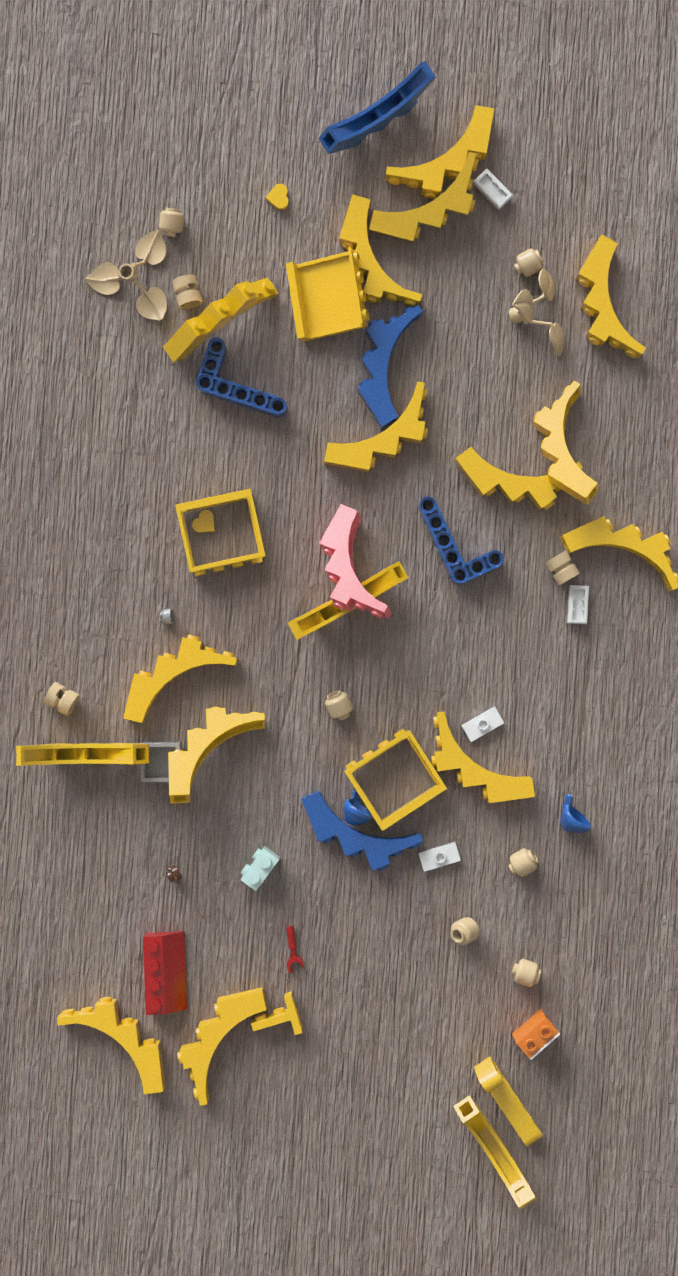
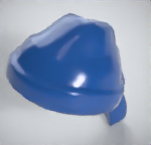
M354 789L352 798L346 799L344 802L343 810L345 822L352 826H357L370 821L372 815L360 803V797Z
M567 794L560 819L562 828L571 833L588 832L592 827L590 822L572 806L573 797L571 794Z

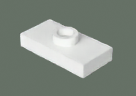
M485 169L473 181V185L498 210L513 197L510 191L488 169Z
M569 585L568 624H587L589 586Z
M494 706L461 726L470 742L504 724Z
M455 842L418 852L424 872L461 861Z

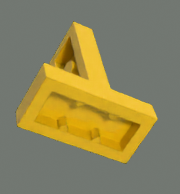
M292 991L284 995L287 1009L284 1010V1007L273 1010L271 1014L261 1013L254 1016L255 1018L251 1022L253 1031L291 1020L294 1034L303 1033L302 1023Z

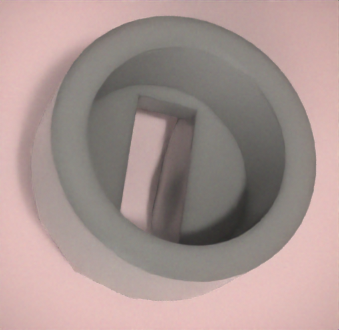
M163 610L159 615L163 616V619H160L163 624H174L173 610Z

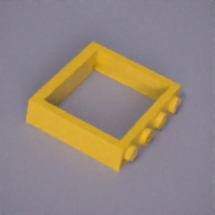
M251 489L175 505L191 574L194 573L195 576L205 575L207 570L213 569L214 572L225 570L226 566L232 565L233 568L244 566V562L251 561V564L263 562L262 559L266 558ZM247 500L259 553L195 566L183 513Z
M402 729L394 734L395 738L389 742L386 739L378 744L379 749L374 752L372 750L367 751L362 755V760L357 763L355 760L345 766L347 769L343 771L382 831L447 789L410 730L404 731ZM404 739H407L435 785L381 820L352 773Z

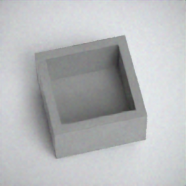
M142 742L141 744H149V764H141V782H169L168 752L182 750V742Z

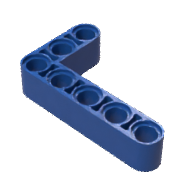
M212 338L208 343L196 380L199 391L205 395L278 418L283 417L287 412L286 401L283 398L218 378L227 349L225 342L221 338ZM217 344L222 345V349L219 352L213 351V347ZM211 362L217 364L214 370H208L207 365ZM205 380L211 382L208 388H202L201 383ZM222 386L229 388L226 394L219 393V389ZM245 392L247 397L244 400H239L237 398L238 393ZM257 398H264L265 403L258 406L255 404ZM277 403H281L284 406L279 412L273 409Z
M429 496L421 499L418 507L419 512L453 583L457 585L466 583L502 565L504 556L497 550L490 551L464 563L435 499ZM428 501L432 504L433 508L430 511H426L423 509L422 504ZM438 519L441 525L439 528H433L430 521ZM439 537H447L449 541L448 545H440L438 541ZM447 554H455L456 562L449 563L446 558ZM491 555L498 556V564L494 565L490 562L489 558ZM473 563L481 565V572L476 573L472 570ZM458 570L464 573V579L461 581L457 580L454 576Z

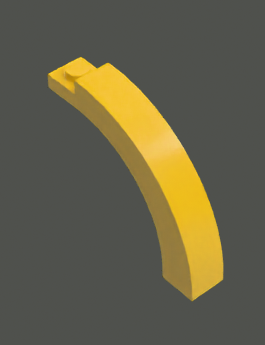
M469 1095L453 1107L461 1121L473 1134L491 1160L517 1206L522 1209L537 1199L506 1145Z

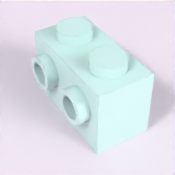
M266 846L262 850L258 848L252 856L254 859L252 864H246L241 871L243 875L241 881L257 891L280 859V856Z

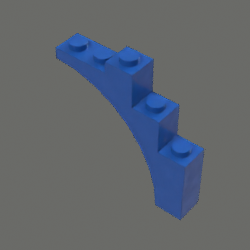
M426 61L421 62L388 94L354 116L339 123L329 125L318 139L328 154L359 146L368 134L382 131L395 117L407 115L418 103L417 99L433 82L436 76Z
M419 305L407 308L400 317L394 316L387 321V325L383 319L379 321L373 320L368 324V328H366V335L376 350L370 349L363 354L364 357L361 363L370 375L371 380L367 378L359 383L360 387H358L357 392L381 430L398 420V415L392 405L388 391V362L399 337L413 322L422 316L423 311Z
M320 790L301 798L318 841L327 843L334 840V836L337 835L345 856L350 855V857L361 854L360 850L364 849L372 871L375 869L381 871L388 868L387 864H390L389 855H392V857L403 853V849L408 847L410 850L420 846V842L423 841L420 832L391 838L360 832L347 825L335 815L325 802Z

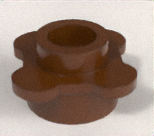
M175 865L167 867L168 872L165 873L171 883L174 881L178 884V880L182 878L181 873Z

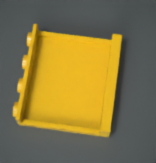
M348 247V252L301 264H295L294 262L286 263L297 339L306 342L368 327L369 313L365 309L364 304L366 302V294L362 290L361 285L363 283V275L359 271L358 266L360 264V256L351 247Z

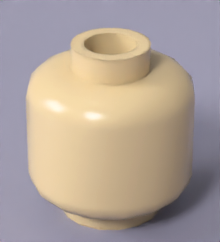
M166 208L161 211L159 229L165 231V236L176 237V233L183 232L185 217L184 214L180 213L181 210Z
M530 248L516 257L517 263L515 267L519 275L523 273L525 277H530L541 271L544 261L538 250L534 251V249Z
M340 690L334 691L327 696L325 701L328 713L333 719L339 718V720H344L350 716L349 713L352 711L353 705L347 693Z
M523 848L510 856L511 864H509V868L514 875L518 874L521 877H525L537 869L539 861L531 849Z
M464 917L451 926V937L459 945H468L479 936V927L472 918Z
M521 959L518 964L514 963L511 974L515 975L514 980L516 983L532 987L534 984H538L541 969H539L537 963Z

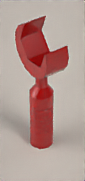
M288 926L286 930L292 956L288 959L286 967L293 974L290 967L292 963L300 962L302 967H304V962L295 953L297 946L294 926Z

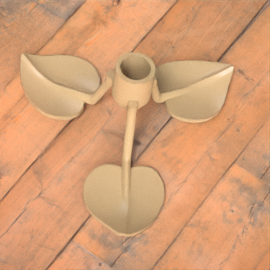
M152 231L142 237L137 243L135 255L143 261L132 263L131 265L125 263L119 269L112 263H102L85 278L87 283L101 294L113 295L119 291V280H122V278L128 282H133L144 293L136 301V308L139 314L147 319L162 320L167 312V298L164 292L157 287H151L146 291L136 280L138 277L136 267L144 265L146 262L151 265H157L165 259L167 248L161 231Z
M544 268L541 269L538 277L539 286L543 292L542 295L533 300L528 289L522 290L512 303L514 308H510L509 317L512 323L524 321V324L549 326L550 340L558 357H560L565 343L564 333L560 324L556 322L553 325L551 322L533 320L534 310L532 305L545 297L548 301H552L555 295L554 281L550 273Z

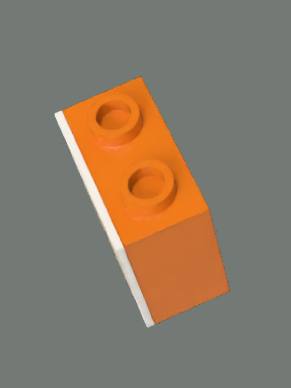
M540 1008L512 1035L516 1044L532 1060L557 1038L560 1032Z

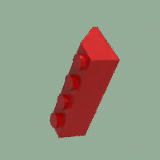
M184 931L145 933L143 936L146 1015H163L187 1009Z

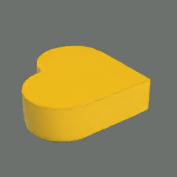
M284 184L275 185L265 199L276 209L285 210L289 204L287 187Z
M209 510L201 511L199 518L192 522L193 529L198 533L215 532L213 513Z

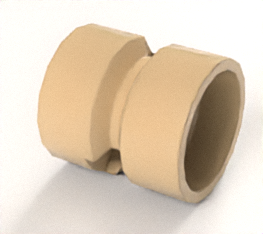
M183 275L172 281L174 292L178 294L176 299L179 309H190L203 303L200 291L196 290L198 283L195 275Z
M567 550L545 562L548 569L555 572L553 578L558 586L580 574L576 565L569 563L571 557Z
M54 682L48 690L43 703L51 708L57 707L58 712L69 716L80 695L72 690L66 691L65 686Z

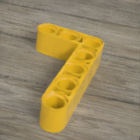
M489 1056L476 1065L474 1069L481 1085L487 1093H491L526 1147L543 1137L536 1123L493 1059Z

